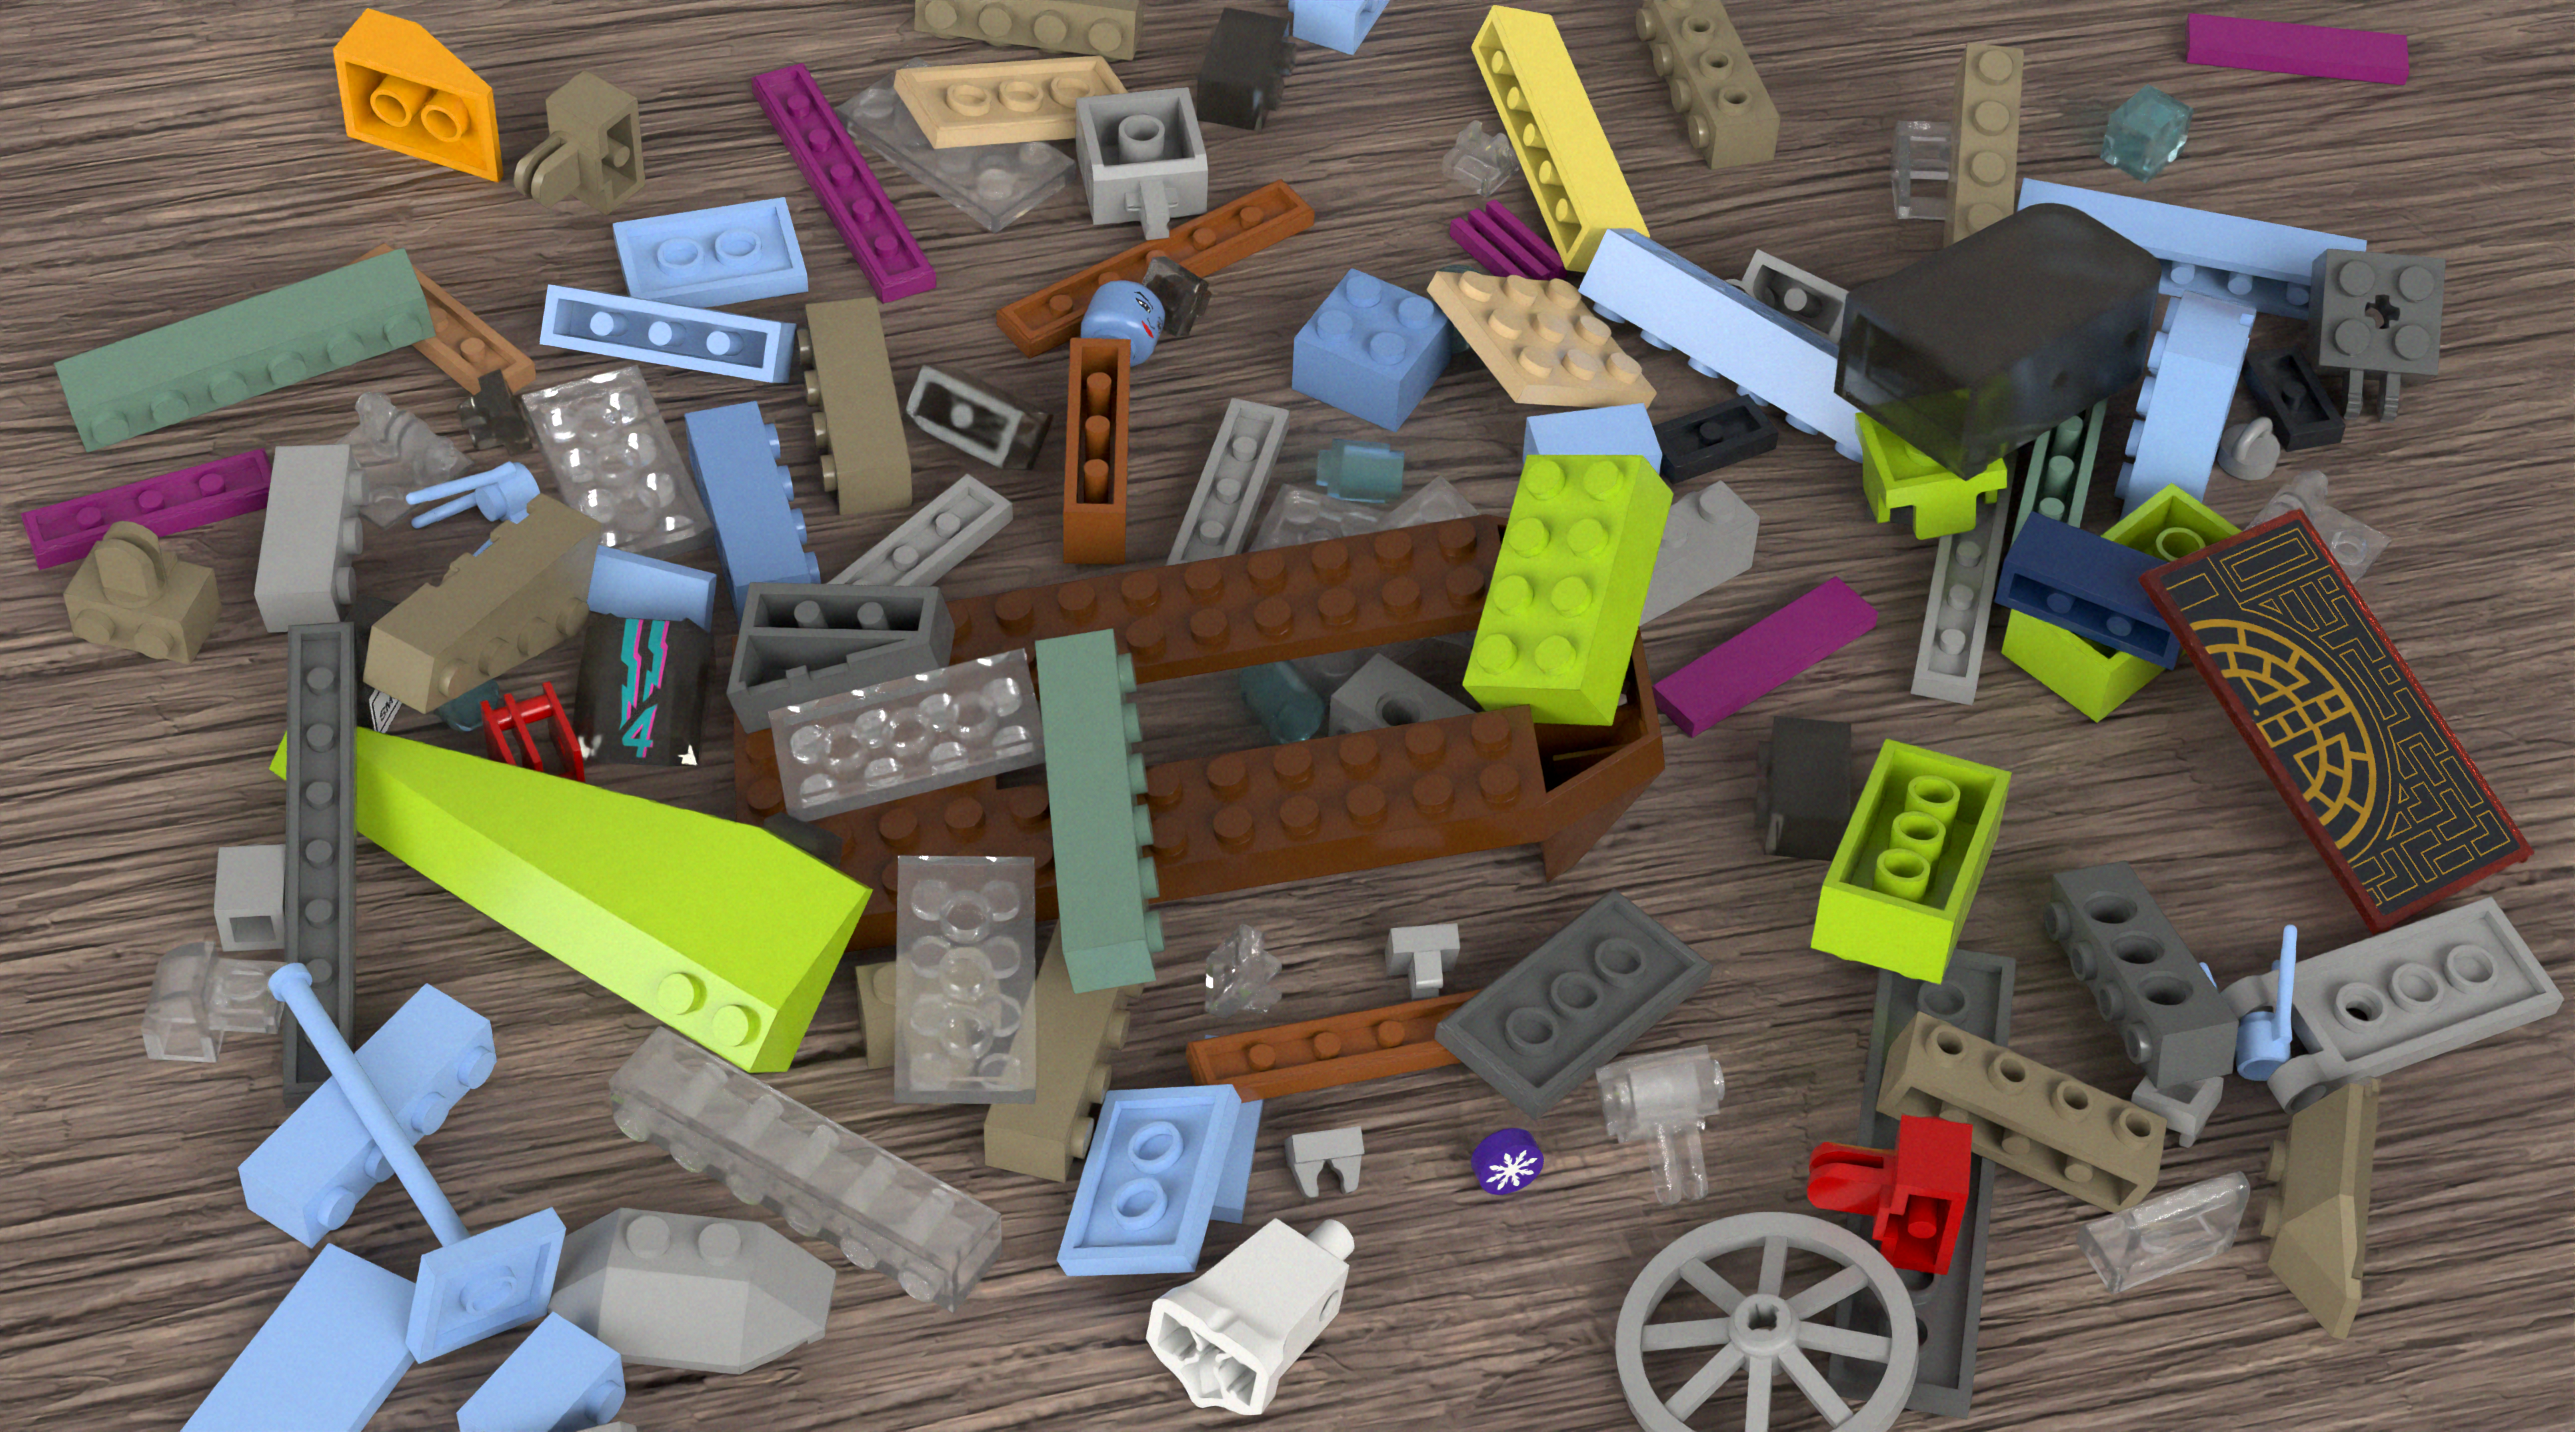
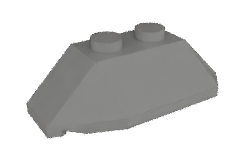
M619 1208L564 1237L551 1298L547 1305V1312L549 1314L552 1311L620 1353L621 1362L740 1375L785 1355L804 1342L809 1345L825 1338L837 1274L834 1268L763 1222Z

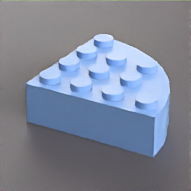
M2189 290L2184 291L2181 299L2171 296L2161 332L2157 331L2147 364L2152 377L2145 376L2136 407L2139 417L2146 420L2144 422L2134 419L2125 450V455L2134 458L2135 463L2123 462L2114 497L2125 499L2120 521L2171 482L2202 503L2250 339L2248 335H2251L2257 308Z

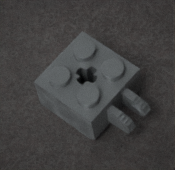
M2327 248L2312 262L2305 358L2316 375L2343 378L2340 410L2343 419L2357 420L2363 404V379L2379 381L2376 406L2378 419L2382 423H2394L2398 411L2400 383L2424 385L2438 375L2446 258ZM2371 307L2379 311L2383 317L2384 324L2379 328H2375V318L2365 316V312Z

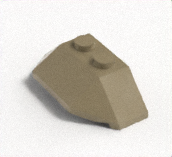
M2365 1076L2350 1082L2294 1114L2285 1141L2273 1139L2268 1154L2265 1179L2276 1182L2275 1195H2266L2259 1226V1235L2270 1237L2267 1265L2331 1337L2344 1340L2347 1338L2362 1297V1279L2381 1078Z

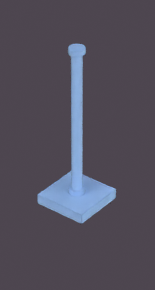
M290 963L278 969L269 979L268 988L277 1001L288 1004L443 1246L421 1256L405 1340L406 1345L418 1364L547 1315V1305L550 1302L566 1231L565 1225L553 1207L471 1237L310 987L312 976L305 965L302 963Z

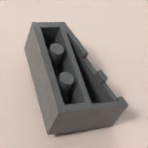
M750 582L726 695L745 733L748 734L945 684L955 625L939 587Z

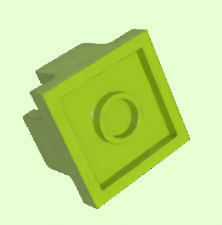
M1974 392L1855 413V433L1863 452V488L1877 524L1890 522L1891 508L1913 505V531L1919 540L1972 531L1976 527L1977 495L1980 493L1984 504L1996 503L1998 489L2007 488V468Z

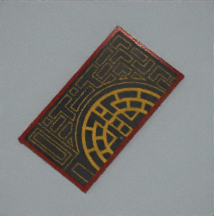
M2301 507L2296 510H2289L2284 515L2157 568L2148 569L2138 578V581L2373 935L2380 932L2385 933L2392 926L2518 863H2525L2535 853Z

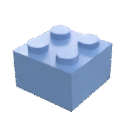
M1351 268L1294 338L1292 390L1396 433L1451 362L1454 324L1436 302Z

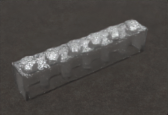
M660 1025L608 1081L614 1122L628 1137L639 1142L649 1141L672 1154L673 1158L688 1171L693 1173L704 1172L727 1185L731 1192L743 1202L750 1205H757L759 1203L784 1217L787 1223L798 1233L807 1237L817 1236L842 1250L844 1255L855 1265L867 1270L874 1268L899 1282L908 1294L919 1301H933L954 1313L1002 1254L1001 1214Z

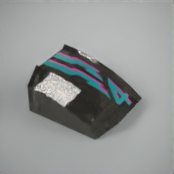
M609 613L589 626L586 630L572 724V730L582 750L583 760L666 767L699 766L717 672L714 636L687 617L682 621L616 617Z

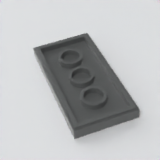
M1613 888L1438 1023L1434 1039L1535 1121L1707 983L1710 979L1713 965Z

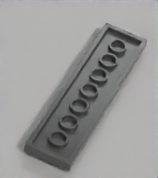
M1954 948L1941 985L1922 979H1911L1898 972L1879 967L1856 1146L1876 1149L1894 1148L1900 1120L1877 1111L1876 1106L1889 1047L1917 1011L1936 1019L1944 1020L1959 1029L1998 1046L2008 1048L2017 958ZM1971 1152L1969 1195L1948 1274L1940 1275L1894 1268L1910 1295L1915 1311L1919 1340L1917 1374L1911 1394L1904 1408L1967 1419L1972 1402L1996 1162L1974 1152ZM1847 1212L1845 1229L1856 1234L1878 1251V1240L1872 1239L1874 1216ZM1843 1265L1840 1266V1271L1846 1269ZM1868 1286L1836 1303L1833 1327L1892 1338L1887 1315L1880 1301ZM1829 1353L1826 1382L1840 1397L1869 1401L1879 1387L1888 1364Z

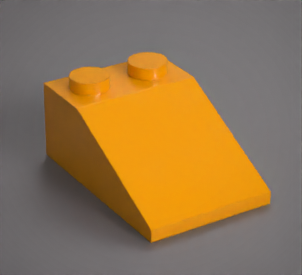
M367 8L333 48L347 136L499 183L504 173L493 88L420 24Z

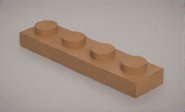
M383 243L345 266L394 251V249ZM412 265L425 295L436 333L434 337L411 344L488 408L536 380L534 361Z

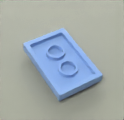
M785 197L613 223L614 241L628 296L707 308L808 292L807 272Z
M1232 1084L1107 1091L1057 1257V1262L1067 1277L1195 1272L1242 1102Z

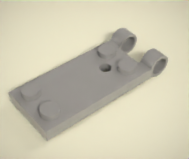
M2491 896L2295 963L2291 1027L2309 1054L2295 1057L2282 1064L2270 1075L2267 1085L2285 1113L2296 1114L2326 1097L2329 1093L2335 1092L2350 1082L2365 1076L2377 1077L2556 1014L2565 998ZM2279 969L2259 976L2252 975L2239 979L2220 993L2239 1020L2238 1028L2240 1027L2242 1017L2247 1014L2262 1011L2276 1013ZM2356 1008L2363 1011L2368 1017V1021L2354 1018L2346 1009Z

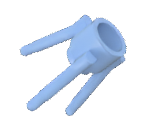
M508 461L490 471L410 492L406 496V501L408 504L414 505L476 489L470 494L414 517L411 521L412 526L419 529L477 505L489 521L494 522L498 519L505 521L508 519L518 524L530 515L527 513V503L540 494V491L531 472L523 464ZM490 539L486 541L473 556H478L492 545L493 542Z
M2292 924L2284 927L2280 960L2273 961L2271 971L2279 969L2276 1013L2253 1012L2243 1016L2240 1021L2234 1057H2236L2237 1071L2245 1079L2267 1081L2278 1067L2291 1060V1007L2297 928ZM2200 962L2199 965L2218 990L2208 965Z

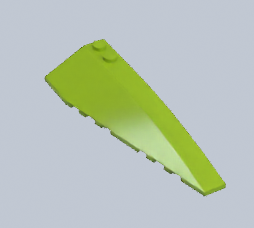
M357 726L358 832L532 944L749 1073L788 1071L871 896L872 888L763 827L715 817V815L659 803L655 800L604 789L600 786L512 764L500 763L481 758V756L425 744V742ZM287 730L269 767V770L285 781Z

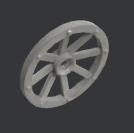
M1755 1212L1726 1217L1702 1225L1670 1243L1648 1263L1634 1281L1624 1300L1616 1329V1360L1623 1393L1630 1410L1645 1432H1696L1683 1424V1422L1740 1367L1749 1373L1745 1432H1769L1772 1376L1786 1372L1833 1427L1834 1430L1830 1432H1886L1903 1410L1911 1394L1919 1361V1340L1915 1311L1910 1295L1893 1266L1873 1246L1851 1231L1816 1217L1796 1213ZM1765 1246L1758 1292L1749 1297H1746L1704 1264L1706 1261L1731 1251ZM1788 1247L1808 1250L1826 1256L1846 1267V1269L1786 1301L1781 1298ZM1681 1278L1685 1279L1730 1315V1317L1649 1325L1657 1305ZM1868 1286L1880 1301L1887 1315L1892 1338L1805 1322L1803 1320ZM1763 1326L1773 1327L1774 1329L1768 1331L1767 1329L1761 1330L1758 1328ZM1728 1343L1664 1405L1661 1403L1646 1377L1643 1367V1351ZM1802 1348L1814 1349L1886 1363L1888 1366L1877 1390L1861 1410L1854 1415L1801 1351Z

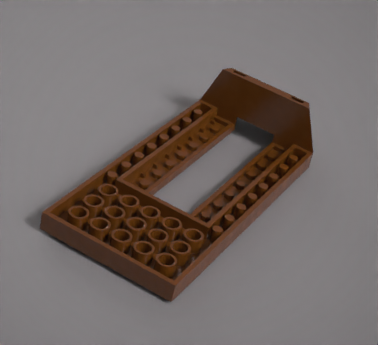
M1482 514L947 601L945 603L955 625V633L945 684L748 734L745 733L733 709L736 822L766 828L873 889L844 953L1059 919L1048 782L1003 789L997 707L1040 700L1035 641L1113 628L1119 654L1131 653L1138 685L1478 630L1509 518ZM1638 626L1621 694L1626 695L1627 702L1617 706L1612 726L1533 723L1531 707L1528 704L1145 766L1148 792L1136 794L1137 804L1148 805L1154 844L1142 846L1143 858L1152 856L1154 858L1160 894L1159 897L1148 899V904L1540 842L1545 876L1548 883L1574 867L1665 770L1662 733L1640 627ZM738 636L731 637L732 665L736 651Z

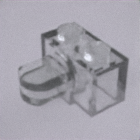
M1702 1045L1626 1058L1595 1069L1607 1136L1617 1135L1619 1144L1646 1140L1655 1194L1660 1204L1663 1206L1678 1204L1681 1200L1682 1191L1687 1200L1691 1202L1704 1200L1708 1194V1179L1698 1130L1705 1129L1703 1118L1720 1114L1718 1101L1723 1100L1725 1095L1724 1078L1720 1064L1716 1059L1710 1060L1708 1046Z

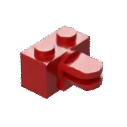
M1902 1114L1893 1149H1876L1823 1142L1815 1147L1810 1154V1176L1807 1181L1808 1199L1817 1208L1874 1216L1872 1239L1878 1240V1252L1884 1256L1893 1268L1947 1275L1969 1195L1973 1125L1952 1122L1936 1116L1917 1117Z

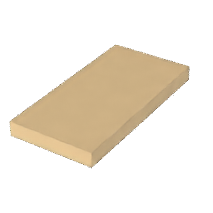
M1102 56L905 68L896 70L894 81L895 90L934 149L1076 138V98L1128 93Z

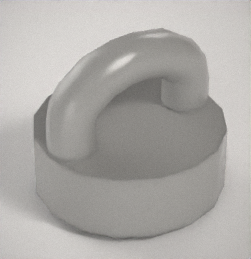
M2259 417L2250 424H2239L2228 428L2221 437L2217 451V460L2221 468L2236 478L2250 481L2264 479L2271 475L2276 468L2280 455V444L2276 436L2271 433L2273 427L2271 419Z

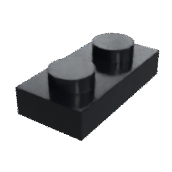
M2298 345L2245 354L2240 373L2265 416L2271 419L2272 428L2286 452L2341 443L2346 425Z
M1749 394L1652 426L1662 452L1660 469L1672 485L1776 449L1779 434Z

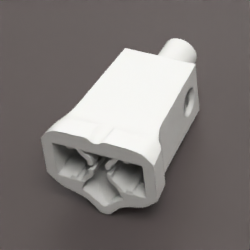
M1274 1218L1205 1274L1185 1285L1172 1288L1153 1301L1146 1339L1159 1360L1183 1383L1191 1401L1196 1406L1205 1408L1216 1405L1243 1415L1262 1414L1275 1397L1280 1377L1339 1313L1350 1266L1343 1260L1353 1252L1354 1239L1349 1230L1336 1220L1328 1219L1323 1221L1305 1237L1277 1218Z

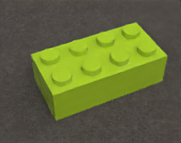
M1643 455L1526 456L1462 684L1486 711L1530 704L1533 723L1612 726L1674 495Z
M2172 482L2100 536L2180 567H2185L2252 538ZM2011 609L2001 653L2097 723L2166 669ZM2194 630L2181 656L2200 642Z
M1886 738L1823 882L1810 948L1834 954L1844 960L1859 961L1898 972L1911 979H1922L1941 985L1998 837L2012 772Z

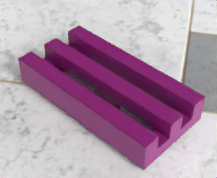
M1496 199L1486 203V211L1484 213L1479 208L1468 213V221L1466 222L1461 217L1451 221L1450 237L1494 276L1508 277L1509 275H1518L1525 279H1530L1515 266L1517 263L1533 280L1551 281L1552 279L1562 280L1567 277V270L1560 255ZM1479 233H1483L1490 241H1492L1498 248H1500V252L1493 245H1491L1485 238H1483Z

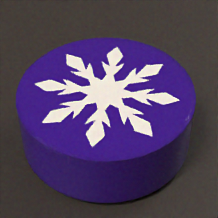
M1520 1128L1503 1129L1489 1135L1477 1146L1471 1157V1168L1481 1187L1486 1192L1495 1195L1508 1194L1526 1187L1539 1175L1544 1164L1543 1154L1534 1137L1527 1130Z

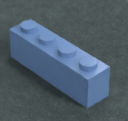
M757 401L685 413L688 456L739 629L750 582L821 584L819 567L814 551L804 553L801 546L807 544V533L802 511L800 508L790 509L788 502L794 501L789 469L787 465L777 467L775 462L776 459L781 457L774 423H763Z

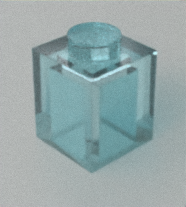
M2149 84L2145 85L2110 115L2100 158L2147 184L2184 152L2194 109Z

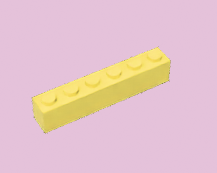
M1493 5L1471 46L1472 52L1565 269L1587 273L1607 229L1632 228L1648 238L1650 234L1552 16Z

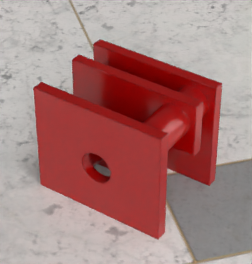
M550 681L542 683L543 695L515 703L511 693L503 695L505 706L492 710L488 700L480 702L487 753L490 760L517 766L502 733L511 729L520 749L522 766L543 772L542 760L526 724L547 718L549 737L565 769V773L556 776L586 783L581 747Z

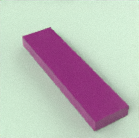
M2195 13L2188 14L2185 26L2186 63L2405 85L2410 71L2407 35Z
M261 448L21 513V517L38 569L42 570L86 558L96 541H103V537L111 525L119 521H129L142 525L154 532L159 538L267 508L273 469L265 449Z
M1835 576L1654 684L1652 689L1655 704L1685 733L1694 738L1876 627L1878 611Z

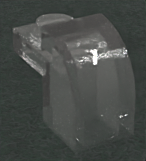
M215 941L188 943L167 952L157 965L141 1025L148 1058L217 1063L225 1031L278 1034L285 1002L275 999L268 988V982L278 969L288 963L221 959L218 957Z

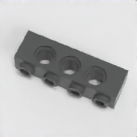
M2127 860L2053 874L2050 902L2045 903L2043 908V919L2047 934L2052 941L2060 943L2070 958L2075 977L2079 981H2085L2097 999L2101 1016L2106 1022L2113 1023L2124 1040L2130 1060L2134 1064L2141 1065L2154 1087L2159 1089L2232 1074L2239 1020Z

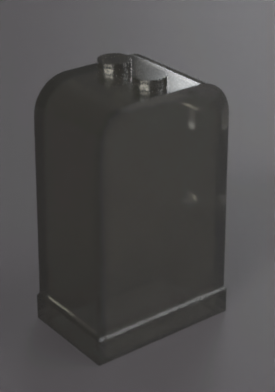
M2040 203L2028 206L1873 284L1866 283L1847 293L1833 393L1964 481H1967L1987 470L1989 464L2131 384L2142 375L2162 275L2161 264L2153 254L2075 207L2058 203Z

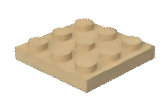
M1437 271L1427 288L1431 297L1515 403L1589 408L1644 403L1647 410L1657 394L1655 389L1642 375V368L1638 362L1623 352L1611 337L1610 328L1591 313L1582 302L1581 293L1578 292V289L1564 280L1525 279L1518 275H1509L1508 277L1487 276L1473 271H1466L1464 273Z

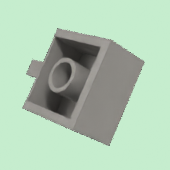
M1189 87L1076 98V153L1093 225L1140 221L1146 240L1169 238L1167 223L1170 221V218L1207 213V156Z

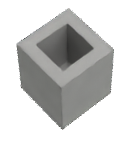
M250 844L247 846L219 847L214 914L223 952L284 949L286 844Z

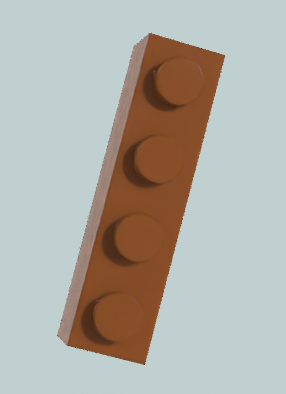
M1070 338L1063 508V563L1125 565L1131 339Z

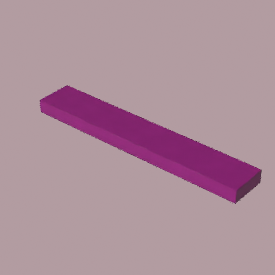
M799 63L751 77L752 93L882 304L936 288V272L805 64Z

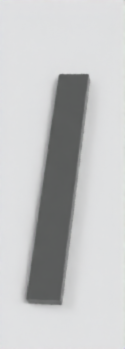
M355 622L288 625L284 966L290 963H302L305 965L312 976V984L310 986L354 1054L356 1052L357 631ZM284 1002L283 1101L286 1108H297L332 1076V1073L288 1004Z

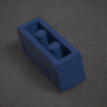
M2031 511L2004 559L1995 602L2172 671L2193 632L2191 625L2160 580L2161 576L2182 568L2180 566Z

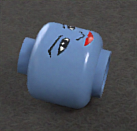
M1127 280L1110 281L1101 285L1093 295L1081 323V338L1131 339L1130 367H1135L1144 363L1153 353L1164 326L1165 310L1158 297L1144 285Z

